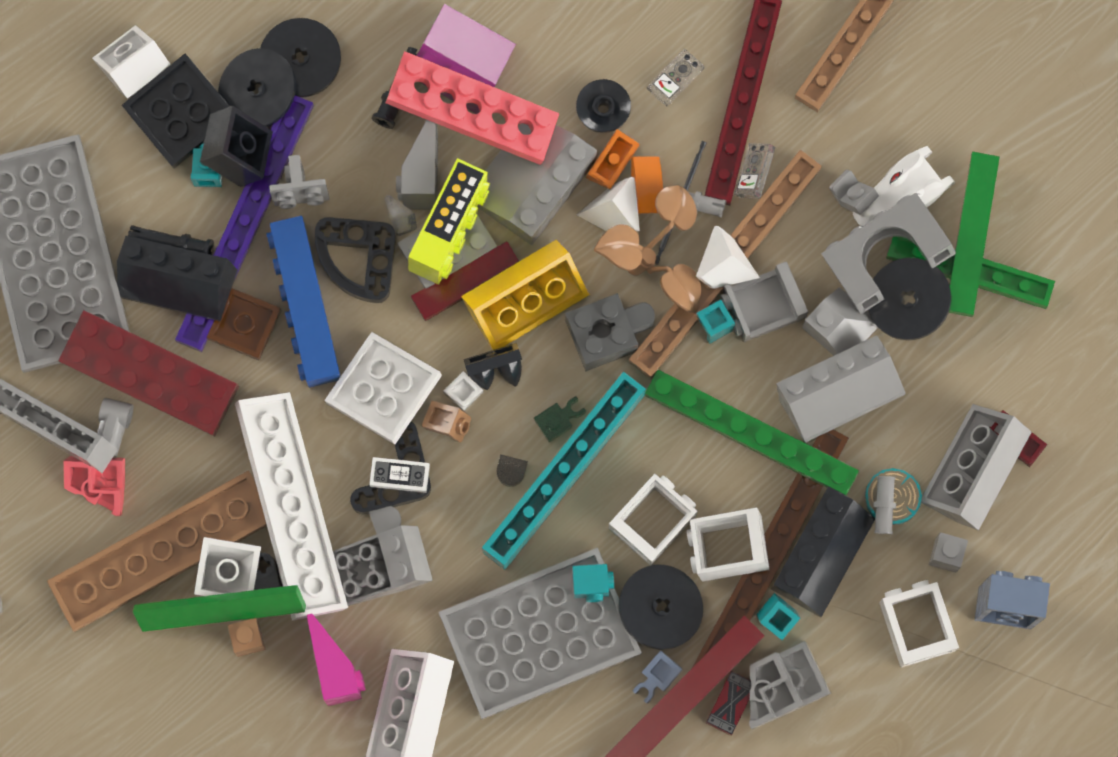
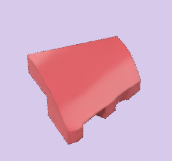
M69 456L63 461L64 489L73 494L83 495L88 502L94 505L98 503L113 511L112 514L115 516L122 515L125 490V458L113 457L103 473L73 456Z

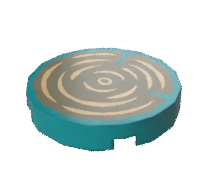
M895 468L882 470L874 475L866 486L865 491L866 508L870 514L876 519V508H873V502L877 499V476L895 477L894 502L896 503V509H893L892 525L904 524L912 519L920 508L922 499L920 485L915 478L906 471Z

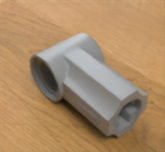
M104 398L99 411L100 424L97 434L104 437L118 449L114 457H117L125 428L127 429L130 425L134 406L133 404Z

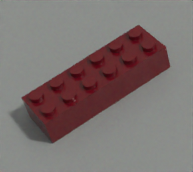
M83 310L58 360L74 370L214 437L240 387L233 381Z

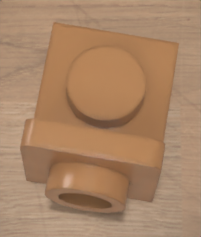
M431 401L421 426L426 430L449 436L461 443L469 430L471 417L460 408Z

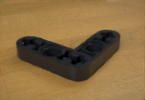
M410 422L407 426L408 431H413V433L409 434L410 444L417 443V447L409 446L400 450L399 447H405L403 437L400 436L396 444H394L398 460H403L408 453H416L420 458L419 462L425 463L417 428L413 422ZM428 476L427 493L417 494L414 491L398 490V498L394 501H387L383 498V492L386 488H376L368 485L356 489L350 497V503L354 511L365 515L373 510L389 506L398 507L421 501L430 495V479ZM378 490V497L382 504L376 505V499L368 501V507L362 508L361 504H356V501L360 500L359 495L365 494L366 498L375 497L373 491Z

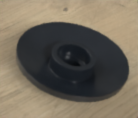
M599 79L588 83L580 91L576 101V111L580 121L587 128L595 132L607 133L619 129L627 121L631 111V100L627 91L617 82ZM604 105L609 110L606 113H601L598 108Z

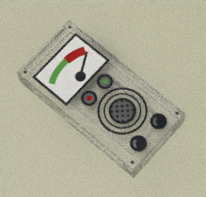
M684 48L647 86V90L667 107L704 70V65Z
M763 143L748 144L734 195L739 198H761L776 147Z

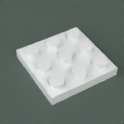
M371 332L324 401L364 427L396 444L442 375L440 371Z

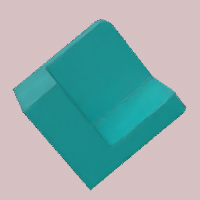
M722 300L696 313L698 320L707 333L709 344L734 330L735 322Z

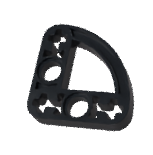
M333 217L319 220L315 227V245L320 263L331 281L342 291L359 300L370 303L386 301L391 290L396 233L393 226L385 222ZM327 225H331L332 230L341 231L340 226H344V239H340V234L335 232L330 233V237H325L324 232L321 230H325ZM353 227H360L364 231L363 237L359 240H351L348 237L349 230ZM382 230H386L387 235L391 236L385 239V250L380 249V239L376 236L380 235ZM327 245L369 249L365 286L351 281L339 271L330 257ZM378 256H384L388 259V265L386 268L378 270L373 267V260ZM387 275V278L381 277L380 281L381 288L385 289V291H380L379 296H375L370 288H375L376 276Z

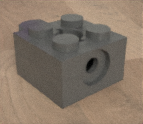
M618 293L565 313V322L585 372L634 354L638 349V342L634 334L650 329L655 319L654 309L646 302H641L624 309Z

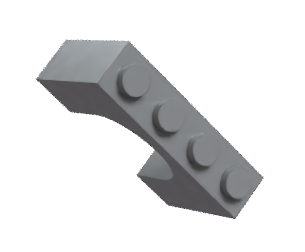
M917 193L911 196H904L897 202L896 206L888 211L879 212L871 222L865 226L856 227L850 232L849 236L841 241L831 243L826 248V251L821 253L860 314L884 300L881 291L866 269V260L870 250L882 239L898 236L912 241L932 269L956 254L952 243Z

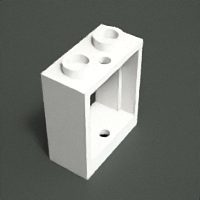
M656 474L646 482L609 523V529L650 566L687 527L690 519H694L697 514V510L694 509L696 504L688 496L683 494L681 497L673 490L675 486L668 478L663 475L659 478ZM653 489L657 490L685 515L655 549L624 522Z
M758 508L690 519L691 529L687 530L689 546L694 547L695 556L690 557L693 573H697L702 582L769 570L762 516ZM748 525L753 560L708 568L703 533Z
M928 580L913 584V589L902 592L901 588L884 593L885 598H882L879 602L901 668L955 652L959 648L937 582L929 584ZM931 594L946 640L907 651L892 605Z

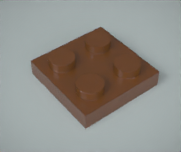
M231 288L221 321L214 320L207 339L259 361L282 310L280 307Z

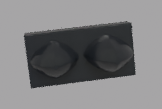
M517 343L463 359L468 377L470 376L479 387L488 390L493 382L494 368H497L501 376L514 387L520 381L522 357Z

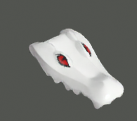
M928 146L906 155L890 168L885 177L874 187L879 197L861 215L853 212L854 219L860 226H865L879 212L888 211L896 206L901 198L907 195L911 196L914 193H917L925 206L929 207L949 187L954 185L955 181L950 175L942 180L938 177L925 159L932 151Z

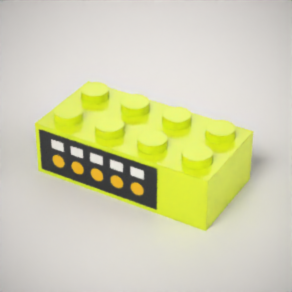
M457 158L408 256V271L438 285L442 277L448 278L454 265L452 263L454 253L460 254L466 240L464 239L466 229L471 230L478 216L476 215L478 204L483 206L489 195L490 183L487 182L488 172Z

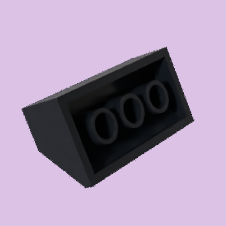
M125 236L117 259V286L122 299L220 322L238 270L227 258Z
M828 486L771 590L822 617L873 525L875 518L853 499Z

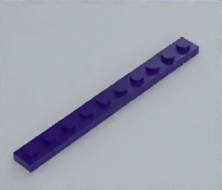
M295 96L287 113L273 124L264 178L245 185L214 253V256L227 258L238 270L236 276L272 199L269 186L279 184L285 171L284 166H287L289 162L288 156L292 155L314 107L313 102ZM186 314L175 341L202 352L214 320Z

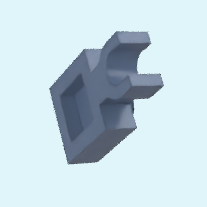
M660 651L642 671L648 679L644 683L638 684L633 692L637 694L641 688H647L649 695L644 699V702L649 703L655 695V689L659 687L662 691H666L683 669L663 651Z

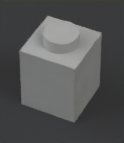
M940 532L935 539L929 565L956 573L961 568L968 540Z

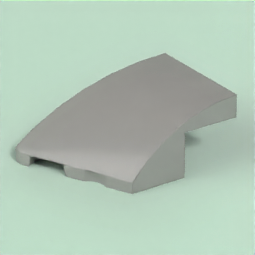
M806 641L781 653L775 652L750 665V728L754 729L831 694Z

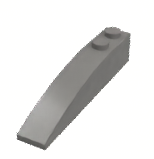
M0 379V413L97 471L104 472L118 451L115 446L101 435Z

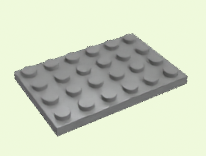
M598 548L439 612L482 720L642 654L637 641L627 632L621 621L619 597L615 588L609 589V597H603L601 602H586V598L574 599L573 566L604 564Z

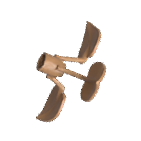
M679 185L669 186L658 193L655 201L658 214L662 219L669 221V224L647 246L642 247L638 245L639 236L633 228L620 224L610 228L601 236L594 248V252L604 256L612 264L620 269L627 270L634 276H638L645 271L649 274L666 272L660 278L663 292L676 305L688 312L694 313L698 309L701 296V282L696 277V272L684 264H678L673 269L669 266L654 267L656 254L652 248L674 225L682 231L691 228L697 216L696 205L692 196Z

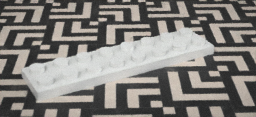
M290 392L238 400L235 403L282 584L283 586L298 585L306 603L304 613L291 614L292 621L307 618V614L311 613L314 616L347 609L346 598Z

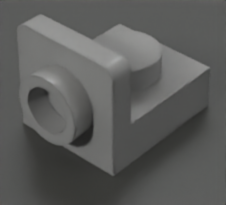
M845 170L829 187L841 207L859 215L879 197L873 187L859 182L850 170Z

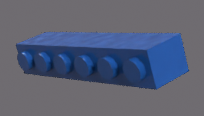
M297 216L269 223L271 232L266 233L270 249L275 248L277 258L272 259L276 276L282 275L283 284L279 285L282 302L288 301L290 311L285 312L288 328L294 327L296 337L291 338L294 354L300 353L302 364L297 365L300 380H306L309 388L336 382L341 375L303 217Z

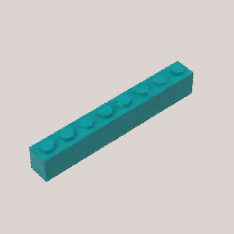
M624 371L483 545L482 553L503 570L507 569L643 399L646 388Z

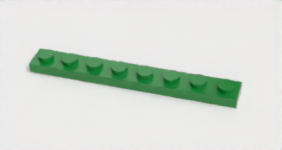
M657 370L645 392L646 397L826 488L829 486L846 496L859 474V470L660 370Z

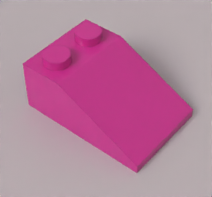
M312 613L307 614L324 701L328 706L362 699L361 691L366 690L363 674H361L360 670L356 671L353 664Z

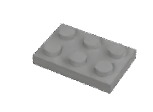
M477 216L471 230L466 229L464 246L459 255L454 253L452 262L454 265L450 274L497 247L479 216ZM422 229L397 243L407 261ZM416 274L424 288L427 289L435 284Z

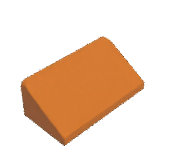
M617 129L585 178L607 189H611L640 144Z

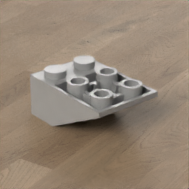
M401 525L333 551L347 606L405 591L433 581L418 526Z

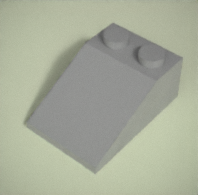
M426 120L402 165L401 176H396V193H398V201H403L404 209H432L437 200L438 126L429 120Z

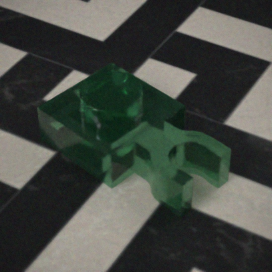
M577 396L570 399L563 409L560 408L558 403H555L533 418L549 443L572 428L573 425L569 421L571 418H579L586 413L585 408L578 412L571 409V406L578 402Z

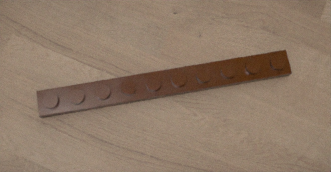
M833 429L818 436L812 447L838 459L849 437ZM797 473L764 534L769 570L743 574L693 667L743 616L749 621L752 619L823 487L822 485Z

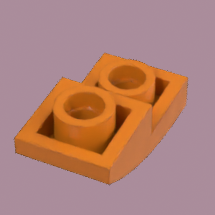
M632 156L631 177H635L638 214L658 213L655 201L658 193L663 190L659 156Z

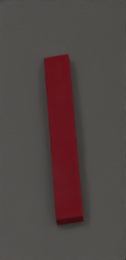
M754 0L704 195L726 200L725 205L728 206L731 205L782 0Z
M743 616L605 757H646L765 635Z

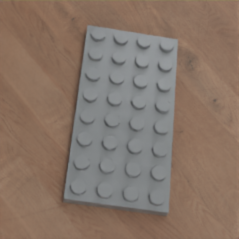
M79 134L0 155V283L23 373L61 363L58 360L83 310L130 332Z

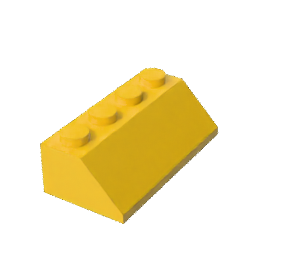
M556 239L461 297L473 320L492 350L508 345L589 296V293L569 252Z

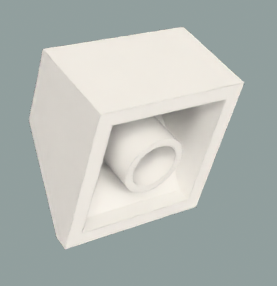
M136 25L92 58L127 99L136 94L171 65L154 40Z

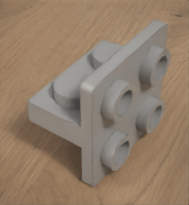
M300 155L288 156L289 165L284 166L285 178L288 183L269 186L274 205L280 206L282 209L294 208L296 204L301 203L316 206L323 204L326 200H330L325 179L305 181V172Z

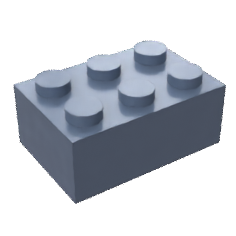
M996 571V575L991 574L978 588L974 621L1032 629L1046 618L1050 583L1042 582L1043 578L1037 576H1025V579L1013 578V573Z

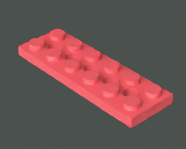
M405 51L385 102L539 165L544 161L559 116L557 112ZM414 83H424L428 88V92H418L414 87ZM444 92L451 94L454 102L450 104L443 102L440 94ZM466 104H476L480 112L478 114L470 113L466 108ZM492 114H501L505 118V123H495L492 119ZM518 124L528 125L531 129V134H522L518 130Z

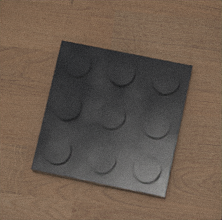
M186 53L122 104V107L174 169L193 154V148L199 149L200 145L204 144L210 114L230 107Z

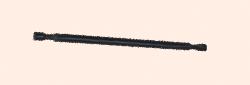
M702 141L700 144L699 152L696 154L683 188L687 192L701 159L702 151L707 144L705 141ZM672 229L662 239L655 260L657 265L660 262L661 254L666 247Z

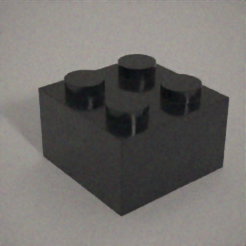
M233 105L212 113L209 117L200 162L240 187L262 180L264 178L273 131Z

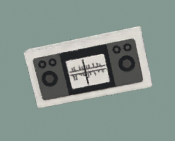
M373 457L369 485L376 488L427 493L430 464Z

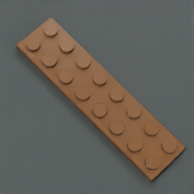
M248 470L47 580L72 630L76 632L199 564L204 537L239 542L265 528L267 524L256 482Z

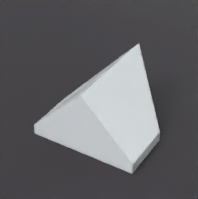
M635 177L619 181L611 189H606L581 210L577 216L605 231L620 224L628 225L636 232L640 231Z
M714 226L696 277L708 287L714 289L724 287L727 284L732 285L760 278L733 237L719 226Z

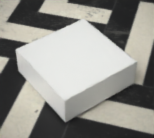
M464 371L443 390L462 411H465L483 393V389L468 377Z

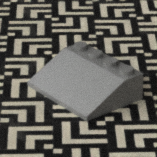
M521 123L518 130L525 135L531 134L530 127ZM555 125L544 161L541 165L501 150L485 170L488 172L487 182L490 183L488 189L490 192L484 205L478 204L477 207L524 241L533 245L596 162L597 150L575 134Z

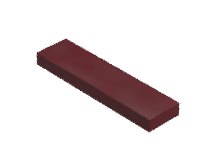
M506 241L450 274L447 279H442L439 285L435 283L427 289L424 288L411 295V299L423 319L427 321L463 300L461 296L516 264L519 260Z

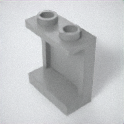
M787 261L776 265L775 270L759 275L760 278L741 282L733 286L730 284L724 286L721 300L726 309L731 310L734 317V332L736 336L741 335L744 342L806 319L808 310Z

